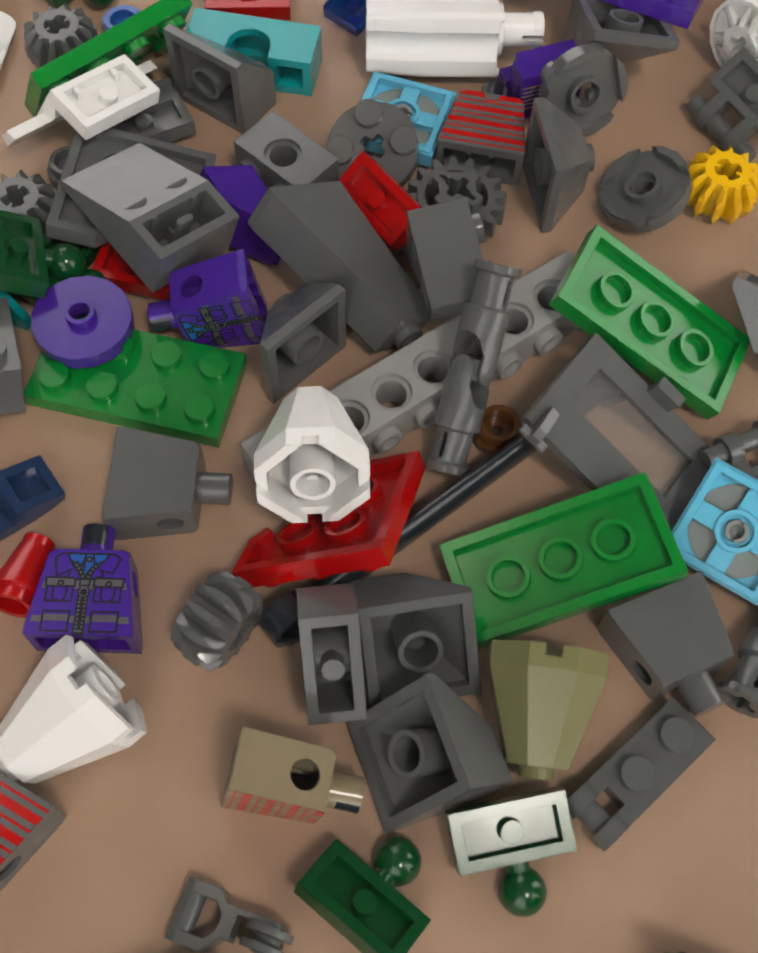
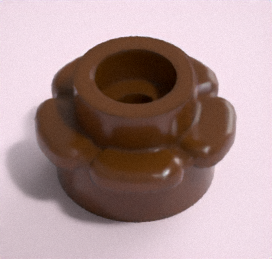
M492 405L485 410L480 433L474 435L478 437L477 444L483 450L493 453L521 434L518 428L522 424L516 412L504 405ZM494 428L501 429V430H502V433H501V434H495V433L493 432V429H494Z

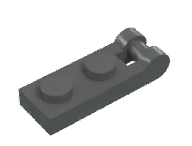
M674 697L671 698L567 800L570 816L573 820L577 816L581 818L595 833L591 839L605 852L716 739ZM603 791L620 808L612 817L595 800Z

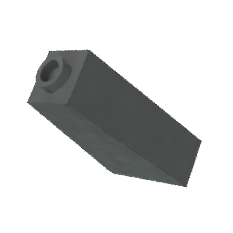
M340 181L268 187L248 220V224L306 283H338L345 289L346 323L376 352L395 347L400 350L422 337L423 331L421 329L429 321L423 296Z

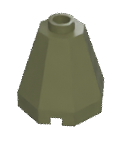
M492 639L491 643L488 644L486 669L506 763L519 764L518 777L553 781L554 769L568 771L607 680L609 654L570 645H563V649L547 647L546 642L530 640Z

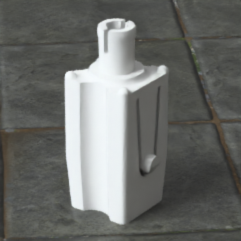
M366 0V72L375 71L384 74L414 77L495 78L499 76L500 70L497 67V56L501 55L503 47H542L543 37L540 36H544V13L542 11L504 12V5L499 0Z

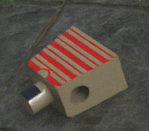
M242 727L234 748L221 807L305 823H316L325 814L326 808L357 814L363 798L365 778L334 771L337 751L253 728ZM297 775L302 777L308 784V790L298 789L293 784L291 776Z

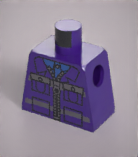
M244 249L174 270L169 276L170 299L148 303L149 322L154 332L180 328L187 341L218 348L260 344L268 314L266 299Z
M98 523L87 524L83 527L80 549H54L48 554L22 632L36 651H47L63 636L69 635L74 638V644L79 640L85 641L97 653L142 654L143 641L138 570L129 552L114 550L116 530L113 527Z

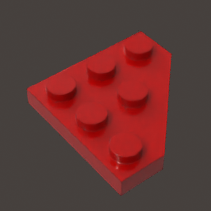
M419 450L371 460L370 499L341 520L322 522V514H308V523L290 522L275 534L267 527L250 538L232 571V575L235 577L240 576L253 585L252 588L260 586L275 587L285 582L310 578L320 580L335 574L360 570L370 572L381 567L390 566L426 469Z

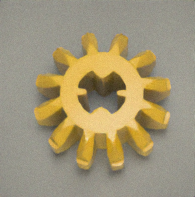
M714 145L706 153L697 152L689 165L693 189L687 204L688 206H695V217L702 214L708 215L712 224L720 217L729 224H732L739 216L746 217L748 212L752 211L758 199V164L749 163V152L738 155L733 152L732 146L728 147L725 151H721Z

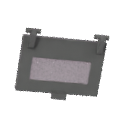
M597 333L587 339L520 420L523 424L518 428V431L540 453L544 452L548 447L591 491L646 472L671 532L708 472V469L700 461L699 452L709 446L674 411V409L682 405L686 398L666 377L661 378L656 384L649 386Z

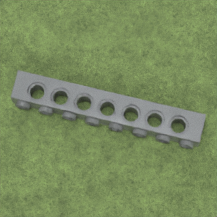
M570 250L513 282L506 312L510 314L506 331H512L517 334L505 333L492 381L499 377L501 379L511 377L531 357L538 353L540 355L550 353L560 344L564 337L575 330H578V332L584 331L548 305L575 256ZM461 315L450 319L329 391L338 397L354 426L359 429L358 432L369 449V457L377 452L379 454L389 452L401 442L404 435L419 426L420 428H427L435 423L443 386L449 373V362ZM479 339L471 346L468 354L483 357ZM436 378L440 380V382L430 383L423 379ZM385 402H395L401 406L396 408H387L382 406L381 404ZM268 427L240 443L244 467L254 481V453Z

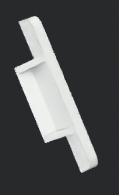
M123 54L51 89L37 116L7 130L2 135V138L7 146L10 147L65 119L85 140H88L159 102L160 89L147 77L158 67L151 60L136 66Z

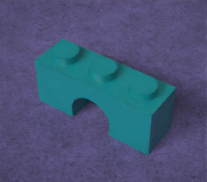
M194 7L186 31L236 50L255 61L264 63L274 71L275 91L312 97L322 62L321 26Z

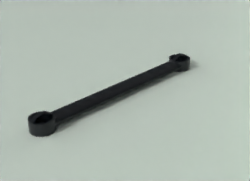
M598 371L572 402V405L585 416L598 405L605 409L626 399ZM520 434L407 517L393 557L536 452L537 449ZM360 570L331 575L321 579L312 587L351 583L350 581L364 579L373 571L365 572ZM296 590L279 598L259 619L258 625L277 648L291 646L300 641Z

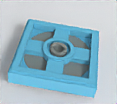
M374 71L361 100L374 99L377 102H386L401 109L410 118L419 141L418 164L427 167L432 166V160H434L437 153L439 134L456 102L457 92ZM377 138L375 141L368 140L364 144L366 151L382 155L385 153L381 147L383 142L381 139Z
M716 457L673 528L672 534L687 566L698 572L701 571L706 577L758 606V480Z

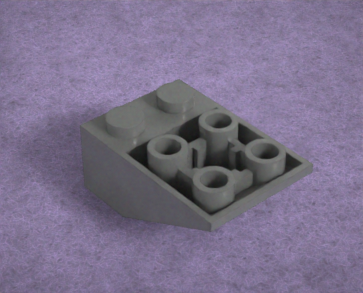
M140 142L61 180L60 183L61 187L152 293L170 284L169 276L174 270L217 257L228 251L240 217L209 180Z

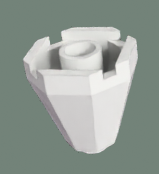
M322 386L298 387L285 397L254 453L257 503L291 523H308V514H322V522L339 521L370 499L369 449L338 397Z
M65 635L52 645L42 657L1 722L0 772L13 781L20 779L23 783L36 784L129 748L148 732L143 709L135 697L126 704L124 703L119 690L126 686L118 672L87 642L79 640L74 644V638Z

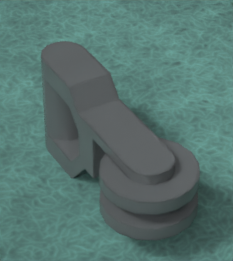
M193 877L188 879L164 937L199 953H206L224 941L233 944L242 920L245 918L248 919L246 927L254 931V936L252 938L242 936L239 945L250 949L254 953H284L280 951V945L282 943L292 945L294 940L292 935L283 932L285 929L284 925L232 905L229 894L224 889ZM206 899H210L218 903L221 918L214 932L204 938H200L192 934Z

